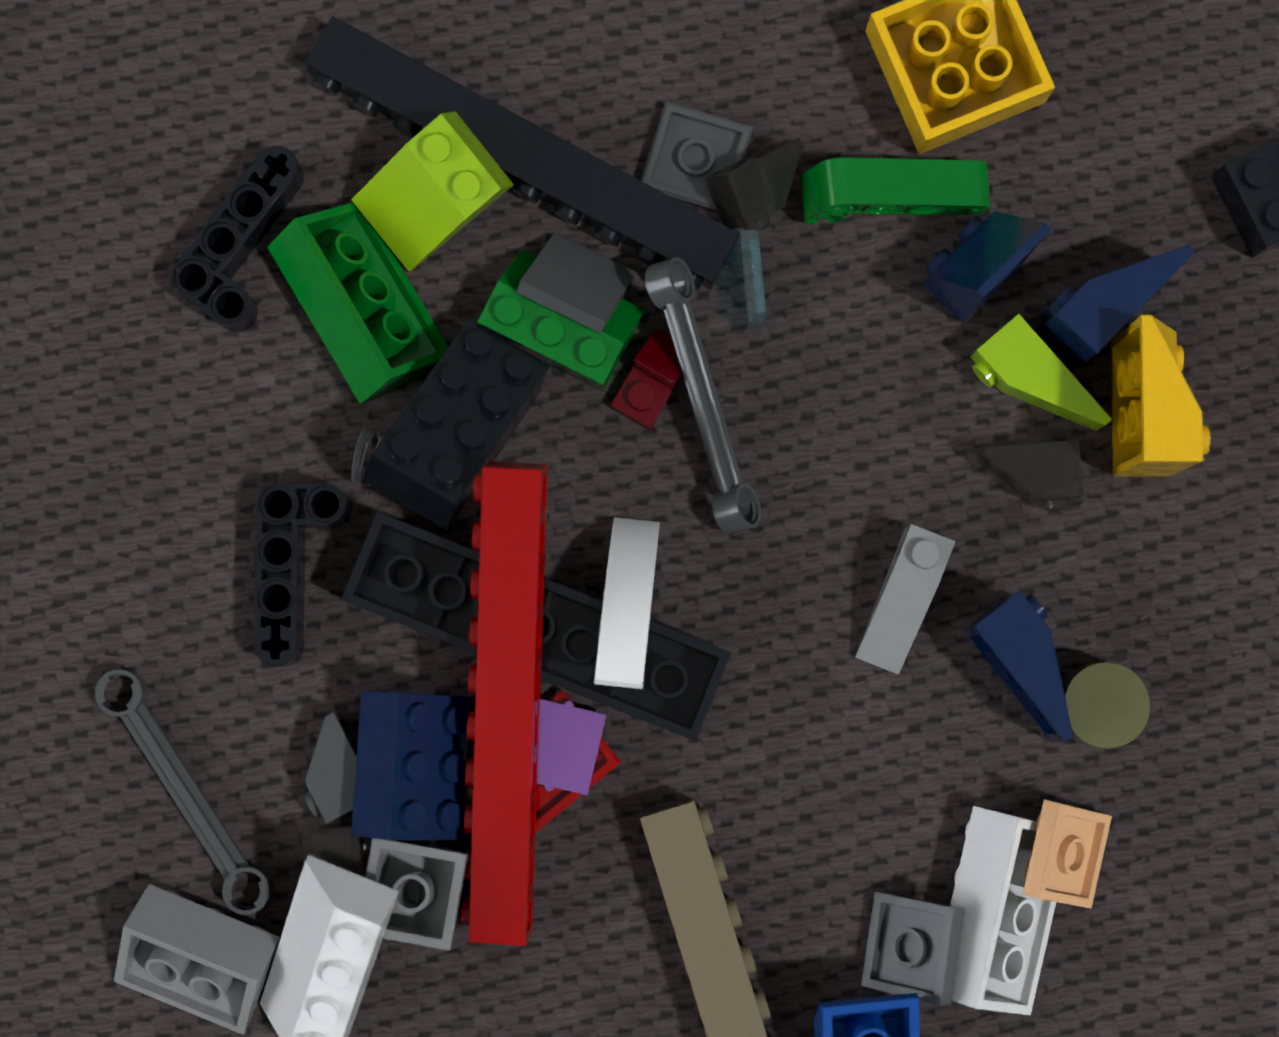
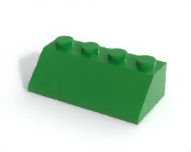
M353 202L294 218L267 247L360 405L391 394L430 371L449 346L391 249Z

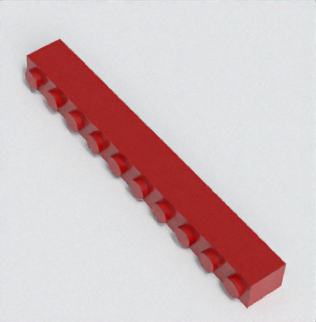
M490 461L482 467V473H476L474 480V501L481 503V522L475 521L472 546L474 551H480L479 570H473L471 579V597L479 599L478 617H472L469 636L470 646H477V665L471 664L468 677L469 693L476 694L475 712H469L467 721V739L474 741V758H468L465 781L466 787H473V805L468 804L466 806L464 831L465 833L472 834L471 851L466 850L465 852L468 853L464 874V879L470 880V896L464 897L462 905V925H469V942L526 946L533 930L548 464Z

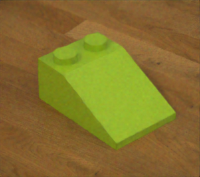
M454 111L441 113L406 143L351 200L405 268L411 272L514 184L457 112Z

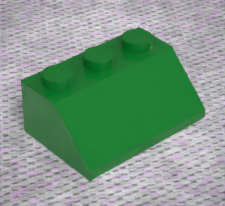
M522 249L497 282L477 321L478 325L542 362L605 392L646 310L622 299L601 334L516 293L520 280L537 258V256Z

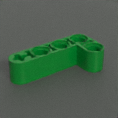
M845 157L824 160L801 175L803 218L807 224H817L816 220L829 219V223H837L853 214L957 216L981 214L991 210L988 164L985 161Z

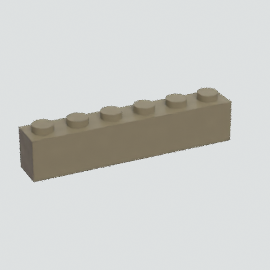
M692 799L641 815L640 821L707 1037H767L762 1020L771 1018V1014L763 989L753 992L748 974L756 972L757 969L749 944L739 946L734 928L743 924L735 899L725 900L720 882L728 880L721 853L711 854L705 836L714 834L706 806L697 809L695 801Z

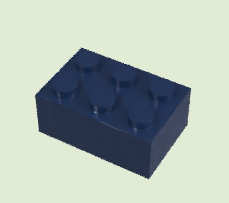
M361 690L352 836L382 840H462L468 750L467 721L471 697Z

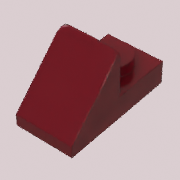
M658 328L655 330L637 354L632 370L610 405L612 409L648 430L652 429L683 376L672 336Z

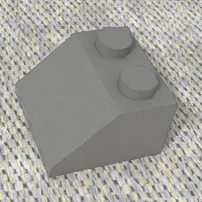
M372 838L365 878L399 891L383 937L384 939L447 951L451 950L468 853L423 840H382Z

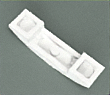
M617 517L613 519L594 684L643 689L660 522Z

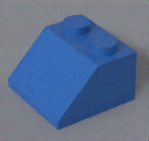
M908 993L820 1003L813 1020L814 1037H920L918 994Z

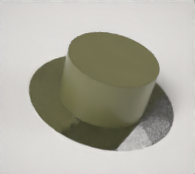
M1109 662L1087 664L1072 671L1062 682L1073 732L1072 739L1078 743L1096 748H1117L1130 743L1143 731L1150 713L1149 694L1142 680L1129 668Z

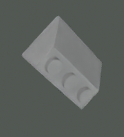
M149 884L123 926L114 982L244 1035L268 979L280 937L269 933L262 927L251 926L229 917L218 909L207 908L185 899L174 891L163 890Z

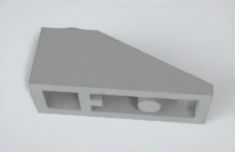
M913 524L904 529L855 658L899 675L939 586L956 541Z

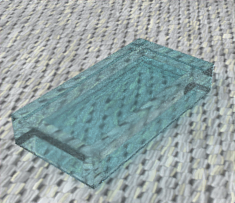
M756 229L740 230L738 246L746 330L763 329L767 315L759 233L756 232Z

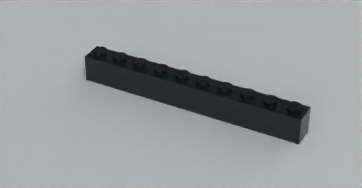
M331 16L305 62L311 76L314 77L312 83L316 87L332 96H336L338 91H341L354 98L352 105L371 117L376 118L379 112L394 120L392 126L396 130L410 138L415 137L441 113L456 111L515 185L513 191L517 195L537 204L539 198L555 206L553 210L555 215L570 224L577 225L580 220L596 228L593 234L597 238L611 246L618 247L620 242L636 250L634 256L648 266L673 257L683 259L693 275L695 290H699L701 285L709 290L712 289L737 244L739 233L334 16Z

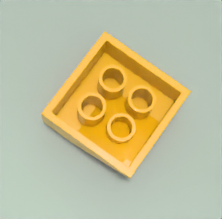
M903 0L870 15L865 32L919 155L1042 105L1055 89L1017 0Z
M1141 315L1111 339L1113 476L1169 477L1203 462V455L1208 454L1210 448L1209 427L1203 425L1202 411L1181 373L1184 366V350L1182 345H1177V332L1152 315Z

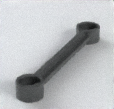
M673 257L650 265L645 274L646 288L652 302L659 309L664 310L717 488L712 500L715 520L720 529L726 534L756 528L761 520L760 502L755 490L748 483H743L690 303L695 294V283L691 270L686 262L679 257Z
M116 669L105 673L99 679L95 688V699L98 706L108 715L121 717L225 879L222 887V896L227 907L241 915H250L266 907L274 893V884L271 876L263 868L249 865L145 704L148 690L144 679L138 673L131 670ZM128 676L134 682L130 685L132 688V698L126 704L127 710H119L107 701L106 689L113 678ZM251 872L261 879L258 882L260 894L254 902L255 906H245L234 899L232 886L238 879V874Z

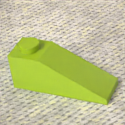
M1020 314L1015 316L970 356L976 363L972 366L974 373L989 388L995 385L1000 392L1094 431L1101 429L1112 420Z

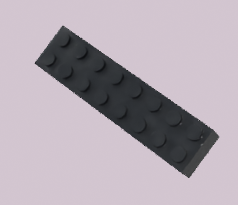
M377 512L341 600L477 654V646H470L469 636L472 617H478L479 599L471 597V579L473 570H479L480 552ZM545 578L541 680L696 742L731 652L650 620L643 689L594 684L603 601Z

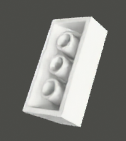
M973 806L971 817L965 830L966 839L960 865L955 873V886L950 906L965 909L952 1001L975 1009L1031 1016L1056 902L1023 895L1026 881L1025 870L1031 859L1036 837V821Z
M307 856L260 1001V1005L279 1037L349 1036L399 891L313 856Z

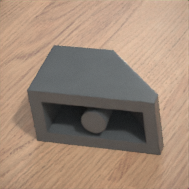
M333 712L325 717L304 781L309 789L308 792L304 793V798L310 811L316 819L322 816L326 824L353 811L357 744L340 712Z

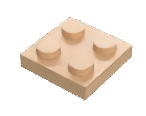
M1044 800L1041 813L1036 821V837L1031 859L1025 870L1026 881L1023 895L1091 909L1112 816Z

